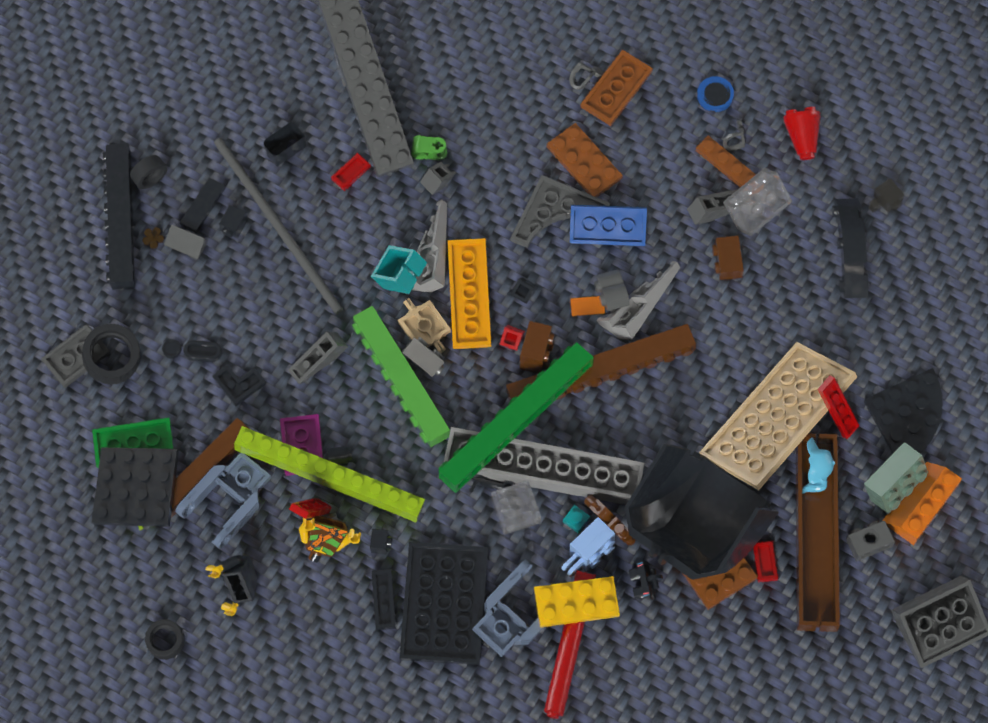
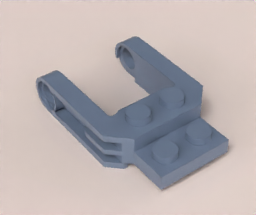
M240 453L229 466H213L179 503L175 512L183 519L188 517L216 485H220L221 489L242 505L223 525V529L214 541L212 540L215 546L222 549L260 508L258 492L271 479V475L247 455Z
M526 559L486 599L484 603L485 616L472 629L501 657L513 645H528L544 628H540L538 618L530 627H527L525 622L508 606L500 602L533 567Z

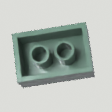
M904 442L864 485L871 502L889 514L892 510L898 508L900 502L913 492L914 487L919 482L921 483L925 480L928 470L922 455Z

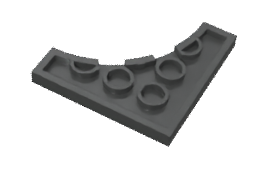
M541 175L510 240L528 248L533 239L543 229L555 222L571 218V205L610 206V203Z

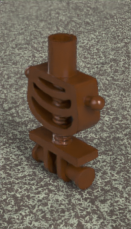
M593 495L586 497L584 503L623 542L629 546L635 543L636 539L629 535L628 528Z

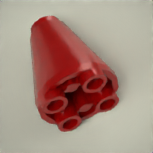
M816 107L804 108L805 111L799 112L796 109L787 110L783 121L797 155L800 156V160L814 159L817 151L821 118L820 111H817Z

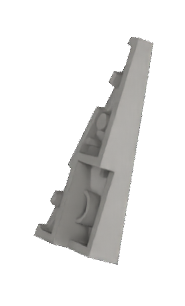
M443 200L437 202L438 210L436 215L431 216V227L429 231H425L417 253L427 264L421 275L416 277L417 281L412 289L413 291L432 293L445 286L447 203Z
M672 261L670 263L671 266L664 273L659 271L656 274L657 278L651 283L646 281L628 295L629 306L610 310L611 313L607 317H600L596 320L598 324L619 339L632 340L680 269L678 262Z

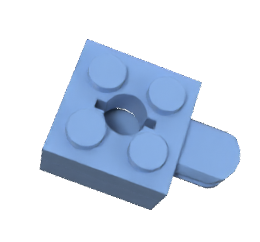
M597 517L570 543L569 555L571 558L563 564L561 569L564 572L569 569L567 575L572 577L581 567L585 571L590 567L592 569L599 564L600 558L604 554L608 555L614 549L615 533Z

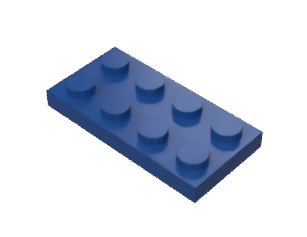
M571 205L570 243L645 246L647 207Z

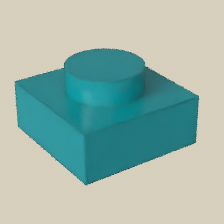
M574 505L564 517L563 523L579 533L590 520V516Z

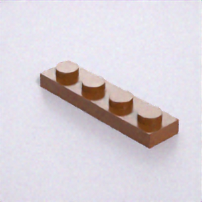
M709 135L696 147V152L749 196L752 197L764 185L765 181Z

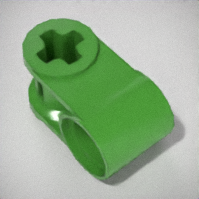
M421 135L413 137L411 157L419 160H443L446 158L448 153L446 142L443 138Z

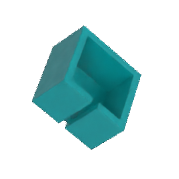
M389 245L373 271L371 278L383 289L410 294L417 281L416 277L421 275L427 262L413 249Z

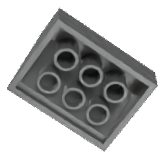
M959 576L891 610L897 626L920 668L988 636V623L971 581L963 576Z

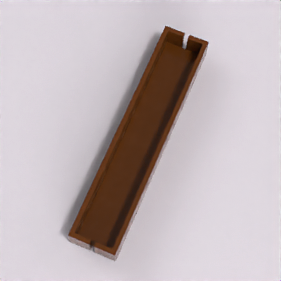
M808 433L796 447L797 631H815L816 627H818L821 632H837L840 627L837 434H819L816 444L819 449L830 451L833 461H835L833 471L827 477V488L821 492H806L802 494V488L809 483L810 454L807 450V441L812 437L814 440L816 438V434Z

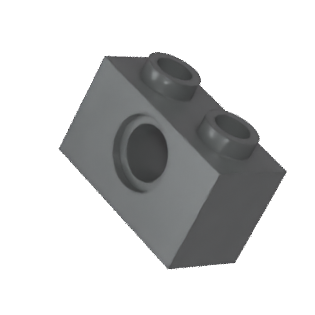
M874 521L862 530L860 528L854 529L849 532L850 535H848L846 540L856 562L892 548L895 542L885 521L880 523ZM871 536L874 539V542H867L865 540V537Z

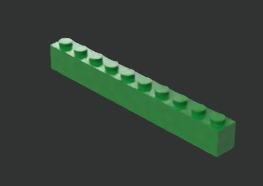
M577 342L573 346H568L559 359H554L545 372L541 371L532 384L529 383L524 387L523 393L510 400L509 406L504 410H499L495 415V419L485 423L481 428V432L471 436L466 446L457 449L452 459L441 464L439 467V479L453 492L457 493L592 367L594 357Z

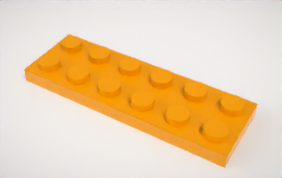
M486 239L448 240L453 349L491 347Z

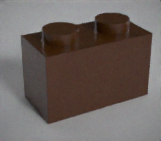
M739 236L716 238L715 245H712V254L717 259V262L714 263L715 274H719V280L742 278L744 270Z

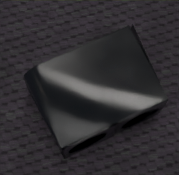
M288 123L264 140L265 152L277 167L306 147L305 135L294 123ZM292 139L297 140L296 143L287 148L288 141ZM275 150L283 151L279 155H272Z

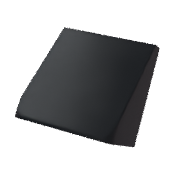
M521 277L518 279L510 295L527 304L538 286Z

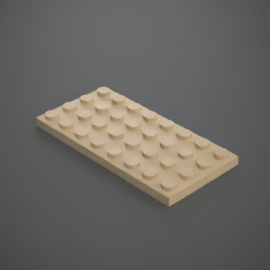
M796 342L699 452L700 456L708 459L719 468L755 489L760 490L828 411L817 389L830 375L835 377L842 393H844L857 378L856 372Z

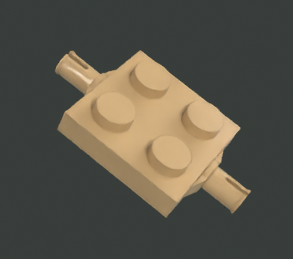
M410 298L405 300L403 303L409 311L398 320V323L409 339L421 337L428 343L426 347L434 345L439 353L444 352L446 348L440 340L451 333V329L430 300L419 306H415Z

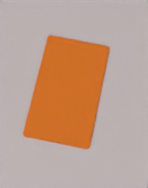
M599 296L570 299L572 316L605 314V307L601 306Z

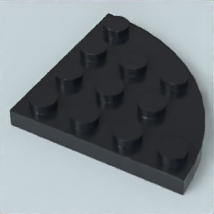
M933 368L864 399L868 411L892 454L904 442L920 454L931 443L940 424L943 406L940 383Z

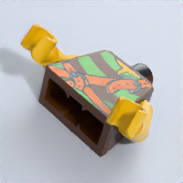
M324 516L309 518V520L303 518V523L299 527L301 541L305 544L306 550L310 551L308 558L316 563L320 561L322 555L332 557L335 552L340 551L346 545L359 543L361 538V532L355 534L354 529H350L348 533L345 522Z

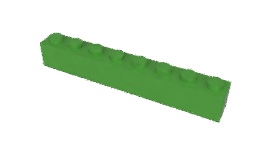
M371 306L354 315L352 327L357 335L361 334L363 338L361 340L366 350L370 349L372 352L371 358L375 365L379 364L382 368L380 372L385 381L389 380L392 384L390 386L391 391L395 396L398 395L400 397L402 409L410 413L411 417L409 419L415 428L418 427L421 431L419 435L422 441L433 447L449 438V427L374 307Z

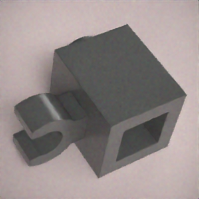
M439 162L429 168L420 183L434 195L444 189L456 172H450L447 169L449 164L444 165L442 162Z

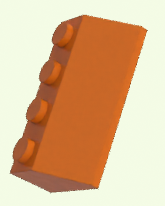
M926 462L928 474L925 480L921 483L919 482L914 487L913 492L900 502L898 508L892 510L882 520L886 522L888 528L912 545H915L962 480L961 477L947 467Z

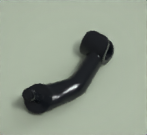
M473 477L471 481L474 483L469 488V492L472 493L476 485L486 488L503 490L505 494H510V491L505 489V486L510 485L514 487V484L508 480L504 483H498L484 478Z

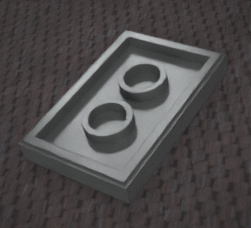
M87 324L41 358L42 362L64 388L87 372L82 360L83 343L92 331ZM101 340L92 350V358L95 364L110 354V351Z

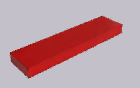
M829 375L817 390L842 437L848 439L860 425L835 377Z
M318 498L292 503L289 510L305 519L329 514L332 509L331 505Z

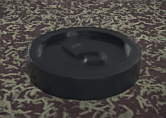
M167 340L162 345V352L167 358H176L181 353V345L177 340Z

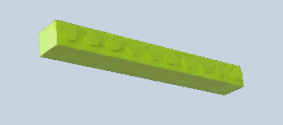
M243 426L234 443L235 450L413 522H417L424 506L425 499Z

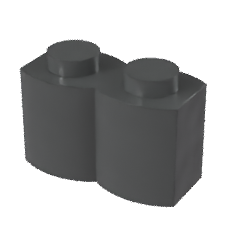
M619 270L596 275L597 281L594 282L596 292L601 294L599 295L601 306H605L607 311L630 305L628 292Z

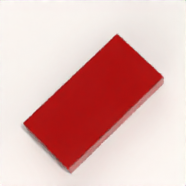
M357 152L331 176V180L343 191H346L371 167V164Z
M773 541L757 542L753 547L758 583L778 581Z

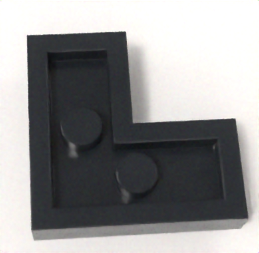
M228 365L212 376L235 407L267 384L255 367L241 378H238Z

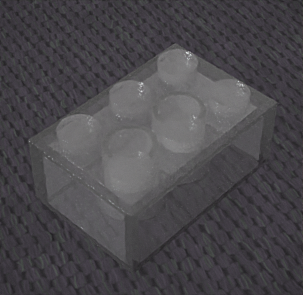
M767 168L762 169L723 201L738 231L749 236L756 233L793 202L778 173Z

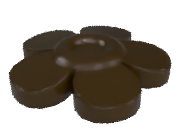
M155 227L153 232L149 228L144 231L147 237H144L142 241L145 245L150 244L152 249H156L158 243L164 242V236L160 235L161 230Z

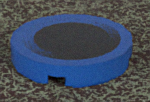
M719 76L704 79L697 90L699 104L708 111L721 112L726 110L732 104L734 98V89L731 83Z

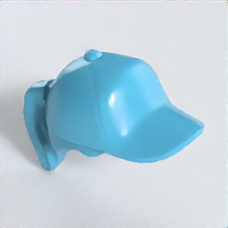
M812 437L807 441V450L810 454L809 483L802 488V494L824 491L827 488V477L832 473L835 465L831 452L819 449Z

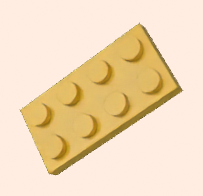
M613 576L534 587L540 628L620 616Z

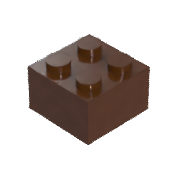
M529 321L520 354V370L539 374L544 369H548L550 351H553L555 334L552 333V326Z

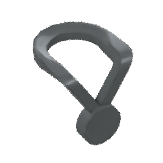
M578 63L570 74V85L573 89L581 90L593 76L600 78L603 71L597 66L590 68L583 63ZM581 68L591 72L580 86L575 84V75Z
M741 120L736 121L739 132L729 134L724 138V149L734 151L745 147L744 129ZM741 136L742 143L733 146L727 145V141L730 138Z

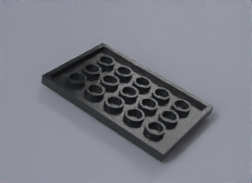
M409 542L400 660L480 665L482 638L472 629L484 615L488 547Z

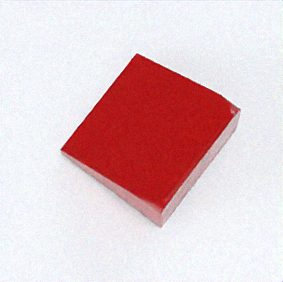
M506 325L499 345L518 351L525 331Z

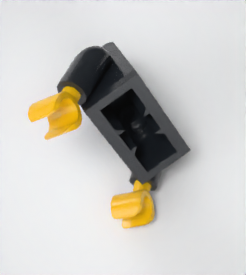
M235 555L220 562L219 566L208 565L205 568L207 571H212L208 575V577L218 578L221 575V571H223V578L233 600L232 604L228 602L222 604L221 609L225 611L224 614L234 616L237 607H241L246 602L253 601L257 574L250 556Z

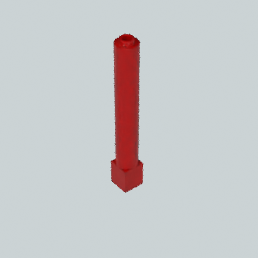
M576 571L574 581L595 579L596 575ZM585 622L564 624L544 708V712L550 718L559 719V716H564Z

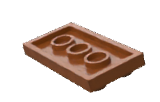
M622 50L582 101L580 107L609 126H612L651 75L653 68Z
M576 123L546 144L550 152L589 195L597 198L623 179V175Z

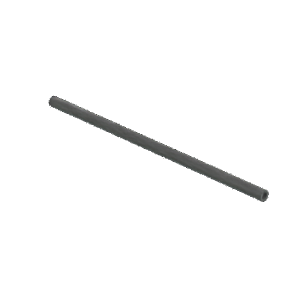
M222 138L216 139L214 144L333 312L335 314L341 313L343 308L226 143Z

